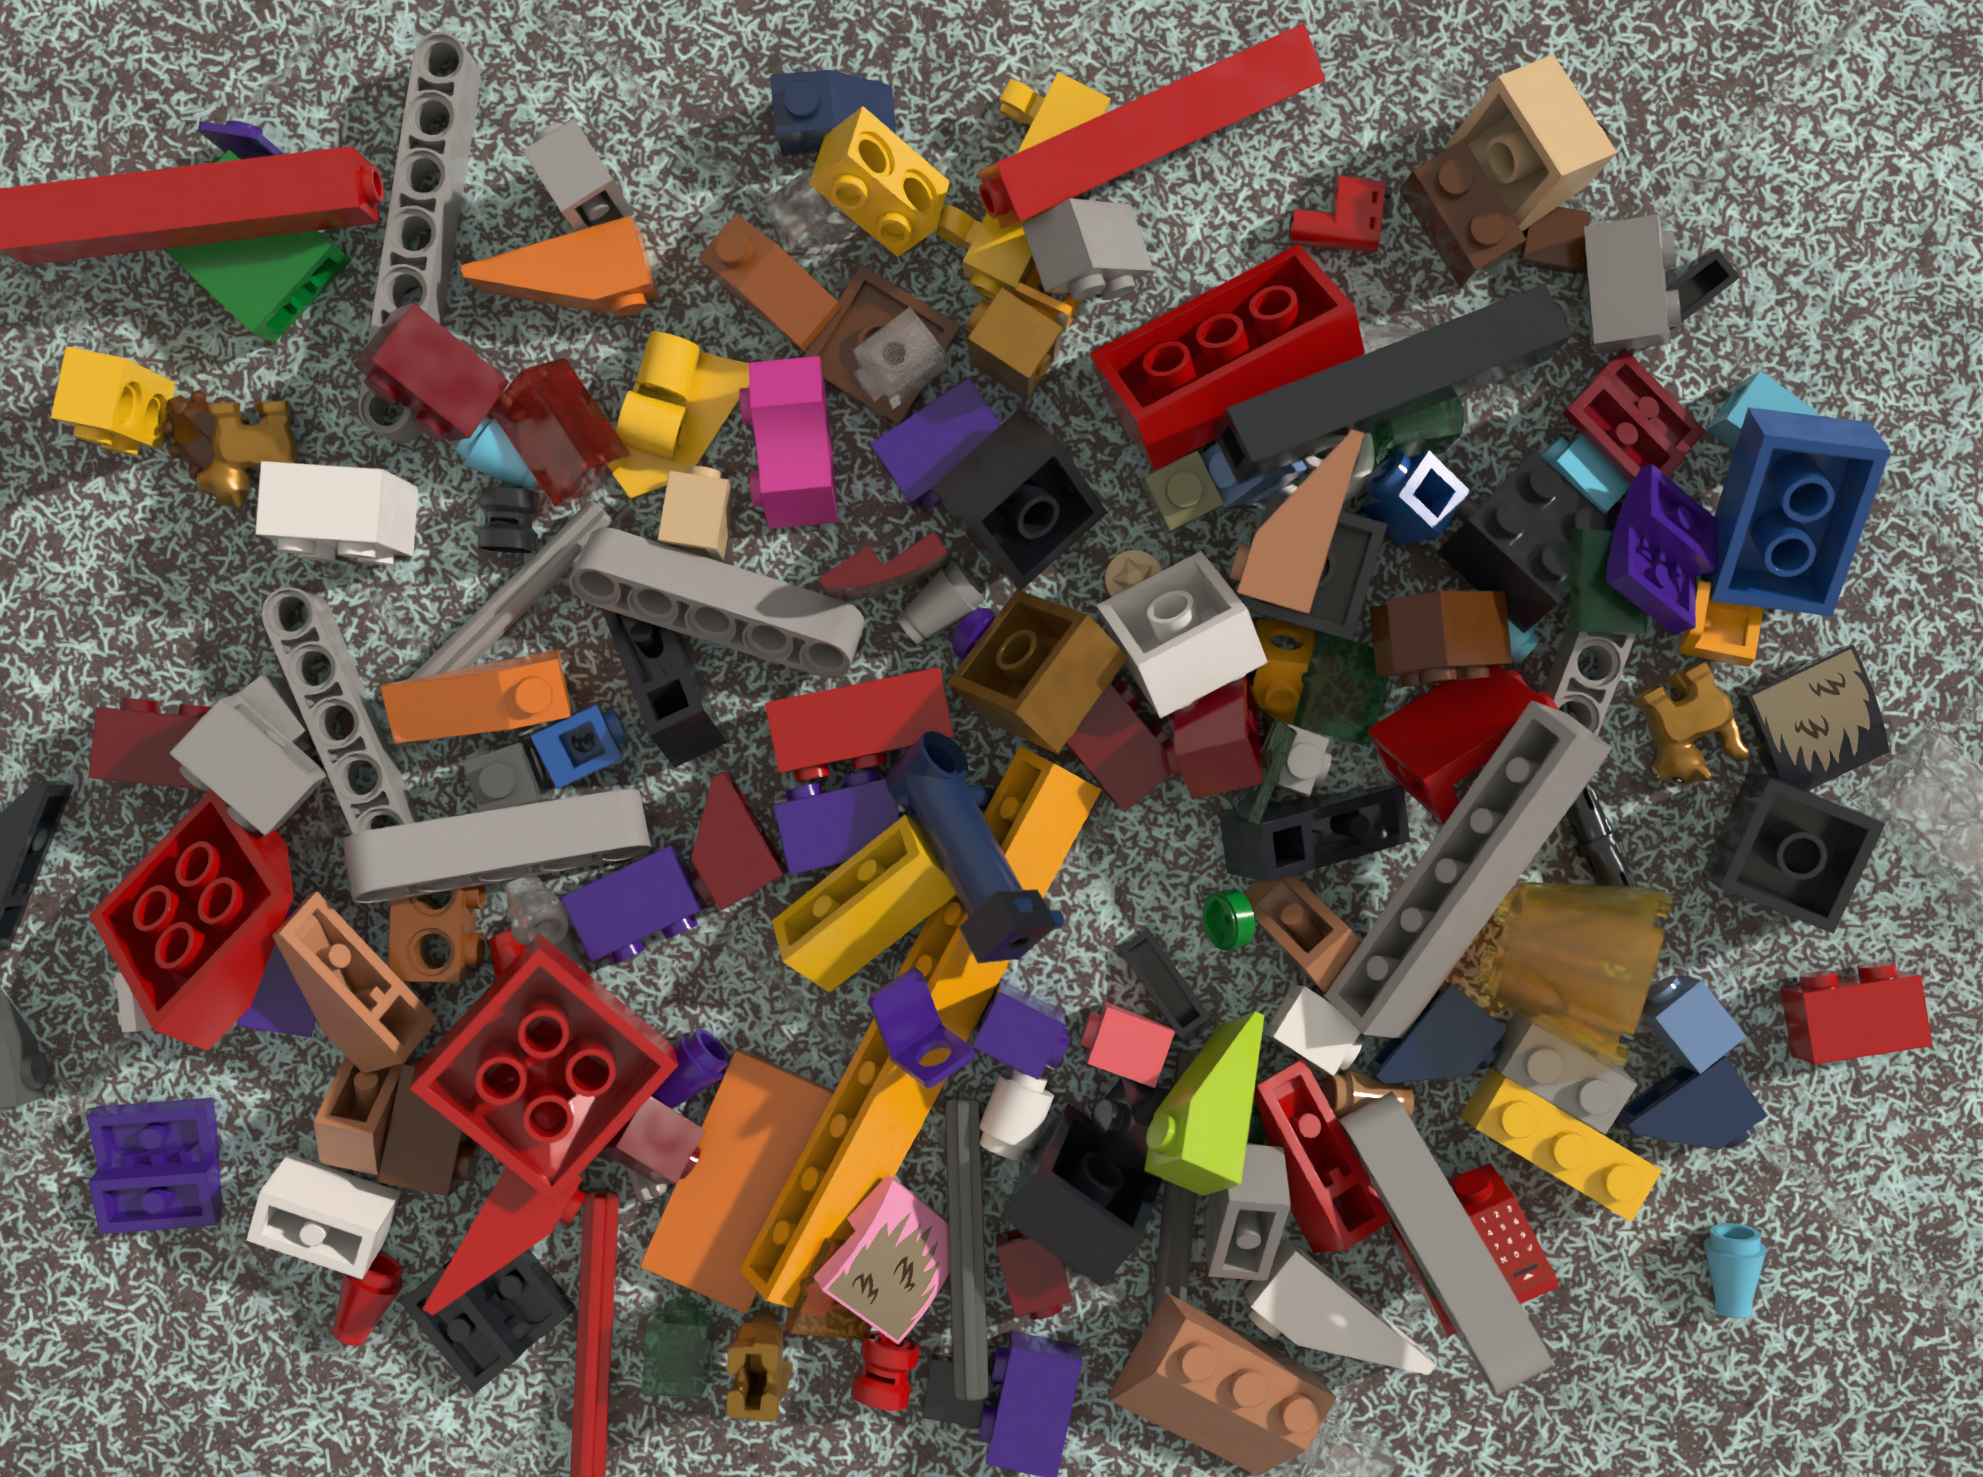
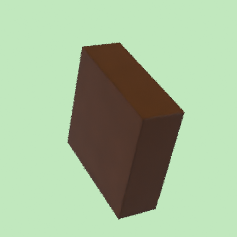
M1558 206L1526 228L1524 236L1527 240L1521 245L1518 264L1576 274L1581 270L1585 249L1584 226H1589L1591 212Z

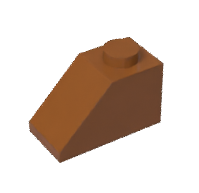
M737 213L734 214L698 257V260L725 291L802 351L806 350L841 308L839 302L778 244Z

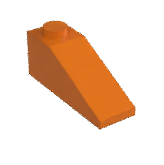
M631 215L460 266L463 277L479 292L599 313L613 311L615 316H629L639 313L648 307L647 301L660 297L641 231Z
M559 649L380 686L394 744L510 730L571 717V703Z

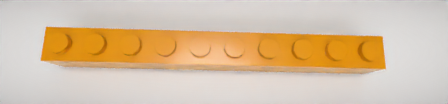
M1020 746L983 815L1023 890L1038 889L1040 895L1044 898L1082 825L1088 818L1101 789ZM956 894L946 904L928 916L896 978L913 967L919 969L924 975L942 1025L967 1042L999 980L1005 973L1010 960L977 963L959 928L969 917ZM873 1019L739 1269V1272L766 1301L821 1315L830 1296L821 1290L813 1276L855 1232L847 1219L849 1215L888 1174L895 1178L909 1148L921 1130L923 1122L945 1081L948 1079L947 1077L934 1087L927 1089L893 1063L875 1019ZM948 1048L933 1049L923 1055L919 1064L923 1066L937 1065L945 1061L952 1050Z

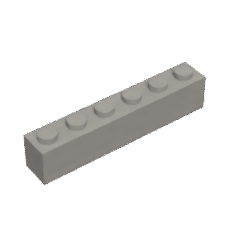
M1531 701L1324 996L1363 1035L1403 1039L1612 750V747L1569 714Z

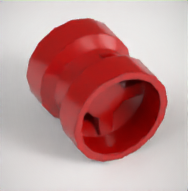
M880 1331L864 1333L860 1349V1355L864 1360L862 1370L855 1373L850 1395L853 1399L864 1405L881 1410L898 1411L907 1408L911 1392V1385L907 1381L910 1370L917 1366L921 1346L908 1337H905L898 1345Z

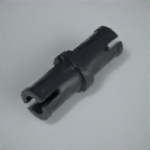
M1589 781L1565 814L1577 840V843L1573 845L1578 857L1583 856L1602 896V901L1604 904L1627 898L1629 897L1628 892L1635 894L1640 888L1619 846V842L1622 841L1618 828H1611L1594 790V785L1592 781Z

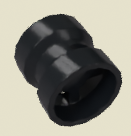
M508 487L481 488L480 508L485 512V524L478 530L477 548L505 553H536L538 534L532 528L533 517L539 512L540 493Z

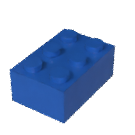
M1748 407L1714 515L1717 519L1718 570L1700 575L1703 581L1711 582L1709 596L1712 601L1833 616L1891 452L1871 422Z

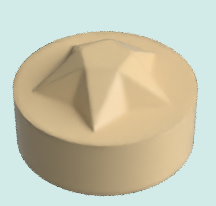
M1128 550L1122 552L1110 562L1104 576L1106 593L1111 598L1161 572L1162 568L1153 556L1144 551Z

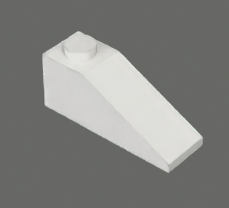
M1289 1238L1276 1251L1268 1280H1253L1244 1291L1245 1297L1253 1309L1248 1316L1260 1329L1275 1340L1283 1333L1298 1346L1429 1375L1436 1366L1422 1347Z

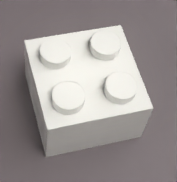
M261 461L256 535L277 541V551L298 554V558L335 561L337 551V555L357 558V562L393 565L394 555L413 556L418 487L383 469Z
M1202 551L1096 605L1111 639L1128 656L1124 662L1125 667L1160 718L1189 706L1193 701L1229 682L1241 679L1247 673L1268 663L1247 607Z

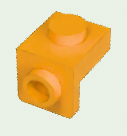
M1698 580L1696 583V628L1681 632L1677 653L1750 667L1756 658L1764 608L1712 601L1709 596L1711 582Z

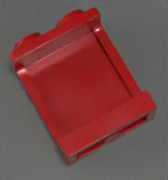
M1499 665L1489 666V678L1444 681L1367 729L1388 775L1443 825L1460 803L1452 785L1489 762L1531 701L1559 710L1553 699L1546 692L1540 691L1535 693L1527 687L1522 677L1512 668L1504 670Z

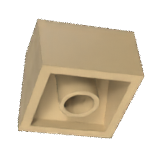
M1554 54L1498 76L1446 144L1448 149L1464 139L1521 231L1587 187L1617 154L1606 133L1596 121Z

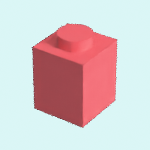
M1104 1001L1100 1014L1092 1011L1089 1012L1080 1036L1079 1045L1087 1047L1085 1054L1087 1064L1155 1088L1175 1031L1170 1024Z

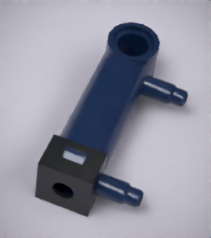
M934 731L925 732L886 773L888 790L903 808L916 815L969 917L959 928L977 963L1018 960L1050 931L1061 928L1064 923V916L1059 910L1047 908L1038 889L1023 890L980 810L989 805L996 791L993 788H986L982 785H967L964 778L968 774L969 764L960 747L942 733Z

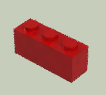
M940 667L765 703L779 773L794 771L796 782L829 776L828 764L847 760L852 761L853 770L888 764L886 752L910 748L925 732L934 731L942 733L950 739L955 738Z

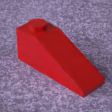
M1302 1058L1256 1084L1254 1095L1269 1146L1284 1148L1291 1203L1290 1211L1312 1252L1347 1250L1392 1221L1305 1059Z
M506 1166L422 1310L431 1315L436 1314L551 1234L558 1221L569 1226L587 1196L586 1193L577 1189L583 1177L579 1175L560 1197L552 1203Z

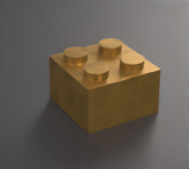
M1016 590L947 684L988 723L1058 754L1067 740L1075 734L1079 724L1100 695L1110 686L1114 676L1128 656L1088 614Z

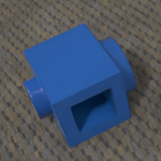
M1401 451L1388 457L1367 477L1365 489L1370 494L1360 509L1370 519L1387 523L1385 533L1399 546L1424 539L1430 541L1438 537L1449 526L1454 513L1470 490L1430 451L1410 458Z

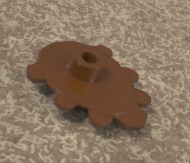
M201 390L192 392L190 396L191 401L181 395L168 399L165 411L172 420L161 423L160 427L164 435L174 437L175 443L168 447V453L173 458L183 457L185 462L190 464L188 472L192 477H197L198 473L207 468L213 459L212 435L214 419L208 412V404L211 403L206 401V394ZM217 397L213 403H229V401L225 397ZM242 416L244 424H249V419Z

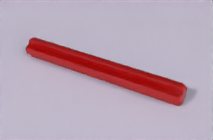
M593 1190L586 1193L587 1196L584 1199L570 1477L606 1476L619 1196L617 1192L609 1190Z

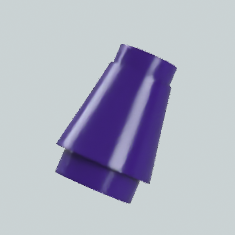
M697 1029L691 1035L683 1034L674 1046L678 1067L651 1095L671 1109L678 1107L724 1077V1068L730 1063V1057L725 1047L715 1036L704 1029Z

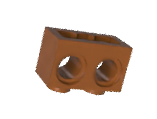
M486 884L452 890L451 898L445 906L438 905L430 894L390 901L388 967L401 981L460 983L475 977V968L482 966L485 953L484 936L482 933H476V910L482 909L485 904ZM434 934L442 936L449 944L450 956L445 965L436 963L429 955L428 944Z

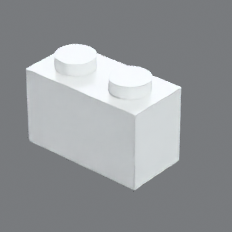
M288 1153L259 1193L246 1241L363 1279L386 1241L401 1191Z

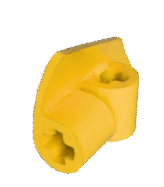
M651 331L649 333L633 391L629 390L626 394L615 433L616 445L609 465V470L631 500L666 487L669 471L686 473L688 466H697L740 400L739 389L749 386V363L701 352V348L695 343L672 334Z

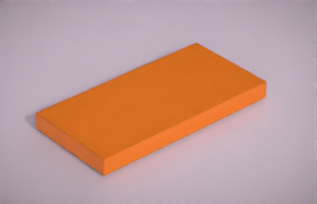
M737 1048L701 1127L706 1131L697 1145L701 1149L700 1157L689 1175L684 1179H678L640 1267L748 1314L758 1291L739 1272V1269L835 1090Z

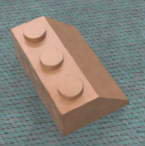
M1166 1293L1108 1395L1110 1401L1257 1476L1307 1451L1337 1398L1314 1370L1169 1293Z

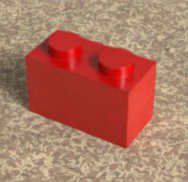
M1895 962L1862 964L1857 966L1858 975L1838 978L1836 971H1816L1799 975L1800 984L1780 987L1791 1057L1815 1065L1933 1046L1921 975L1896 970Z

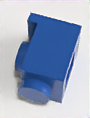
M598 701L571 713V717L558 719L548 725L539 727L530 735L557 789L622 759L624 753L619 744L629 740L614 708L603 713ZM586 729L592 732L595 736V745L589 750L577 748L573 743V734L576 731Z

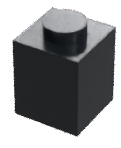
M1122 1077L1090 1115L1103 1162L1146 1172L1145 1165L1148 1153L1147 1131L1153 1121L1155 1111L1171 1090L1160 1087L1153 1088Z

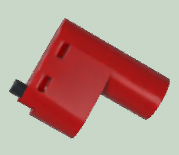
M1337 175L1333 188L1331 212L1293 209L1290 217L1288 244L1377 252L1381 236L1384 199H1390L1392 187L1385 186V181H1376L1372 178Z

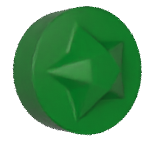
M1237 889L1211 893L1205 901L1202 915L1204 928L1210 941L1217 948L1224 951L1247 946L1254 936L1255 918L1246 896Z

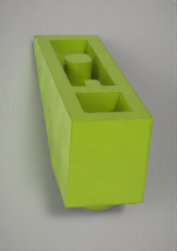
M1254 1011L1218 1026L1154 1113L1153 1121L1148 1128L1146 1136L1148 1145L1145 1165L1146 1172L1202 1196L1241 1185L1265 1015Z

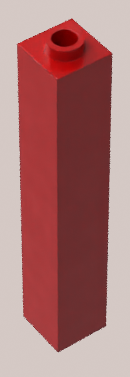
M1305 23L978 171L982 182L979 185V194L984 208L992 218L998 219L1001 229L1325 81L1326 79Z
M353 146L0 188V252L24 264L34 265L379 223L377 203L382 202L384 199L383 183L378 168L372 165Z

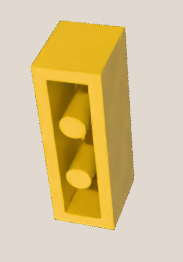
M905 814L772 920L782 961L830 993L938 908L946 904L956 895V892L922 827Z
M1491 1067L1486 1071L1460 1115L1463 1120L1475 1129L1630 1222L1635 1218L1662 1172L1661 1169Z

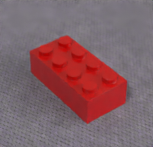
M1297 244L1089 353L1106 402L1152 469L1156 471L1215 440L1216 438L1212 431L1226 408L1365 354L1355 306L1302 246Z

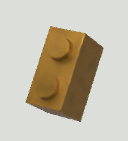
M1001 288L992 302L983 298L966 323L965 329L970 332L966 339L969 348V364L1025 401H1028L1059 354L1063 327Z

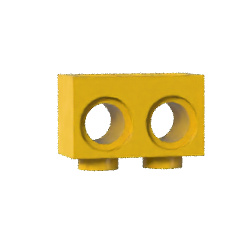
M864 106L860 107L825 135L809 182L814 189L897 257L937 230L950 183L948 179Z
M66 346L51 418L73 426L74 438L100 444L101 448L134 456H138L140 446L161 450L164 434L160 427L161 423L168 420L169 415L165 408L168 399L173 397L175 382L126 358Z

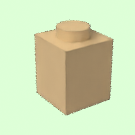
M688 466L686 473L669 471L657 539L659 543L706 558L724 561L735 495L729 480L722 479L720 471L703 466Z

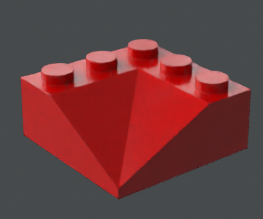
M211 789L89 915L152 1029L206 1051H209L251 1007L276 943L272 935L284 923L294 897L288 846L277 830L266 836L259 830L256 832L246 830L228 814L226 809L229 804Z
M538 933L414 1068L410 1090L549 1201L554 1203L678 1067L675 1048L669 1041L544 936Z

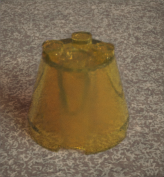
M1520 881L1517 890L1510 889L1497 907L1494 922L1497 925L1503 926L1504 929L1498 948L1486 946L1477 980L1488 983L1487 996L1548 1031L1593 1060L1623 1070L1630 1049H1628L1629 1047L1619 1045V1039L1622 1032L1634 1035L1638 1027L1665 933L1664 928L1654 926L1656 915L1667 918L1670 915L1675 895L1652 888Z

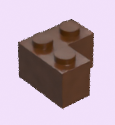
M1436 591L1386 599V605L1370 607L1376 676H1400L1401 687L1437 684L1439 681L1448 680L1463 681L1489 678V666L1512 663L1505 591Z

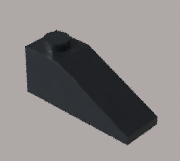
M601 608L647 732L673 767L676 768L728 743L710 697L679 632Z
M36 781L0 814V950L11 948L74 787L70 783L65 781Z
M1399 784L1267 803L1252 807L1248 818L1242 811L1219 816L1227 873L1268 883L1410 842L1404 788Z

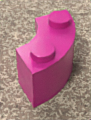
M820 356L750 362L749 387L739 389V399L743 423H753L759 471H752L749 476L753 506L764 507L769 529L838 523L832 441Z

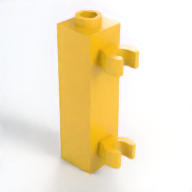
M1058 72L1045 98L1038 95L1025 84L1010 79L1000 97V102L1003 104L999 112L1014 121L1031 125L1017 152L1019 153L1109 112L1111 98ZM946 204L939 219L937 235L954 245L968 249L962 261L963 276L970 279L968 286L979 295L994 300L1001 288L1014 295L1017 284H1024L1035 261L1022 224L1049 209L1001 229L998 219L992 218L988 213L982 223H980L962 210Z

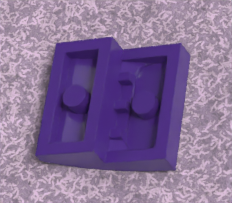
M1649 464L1640 468L1622 504L1611 540L1606 582L1672 634H1678L1696 628V577L1718 570L1717 519L1657 467Z
M213 1097L96 1106L87 1116L98 1170L88 1183L99 1234L215 1226L221 1220L222 1195L217 1120Z

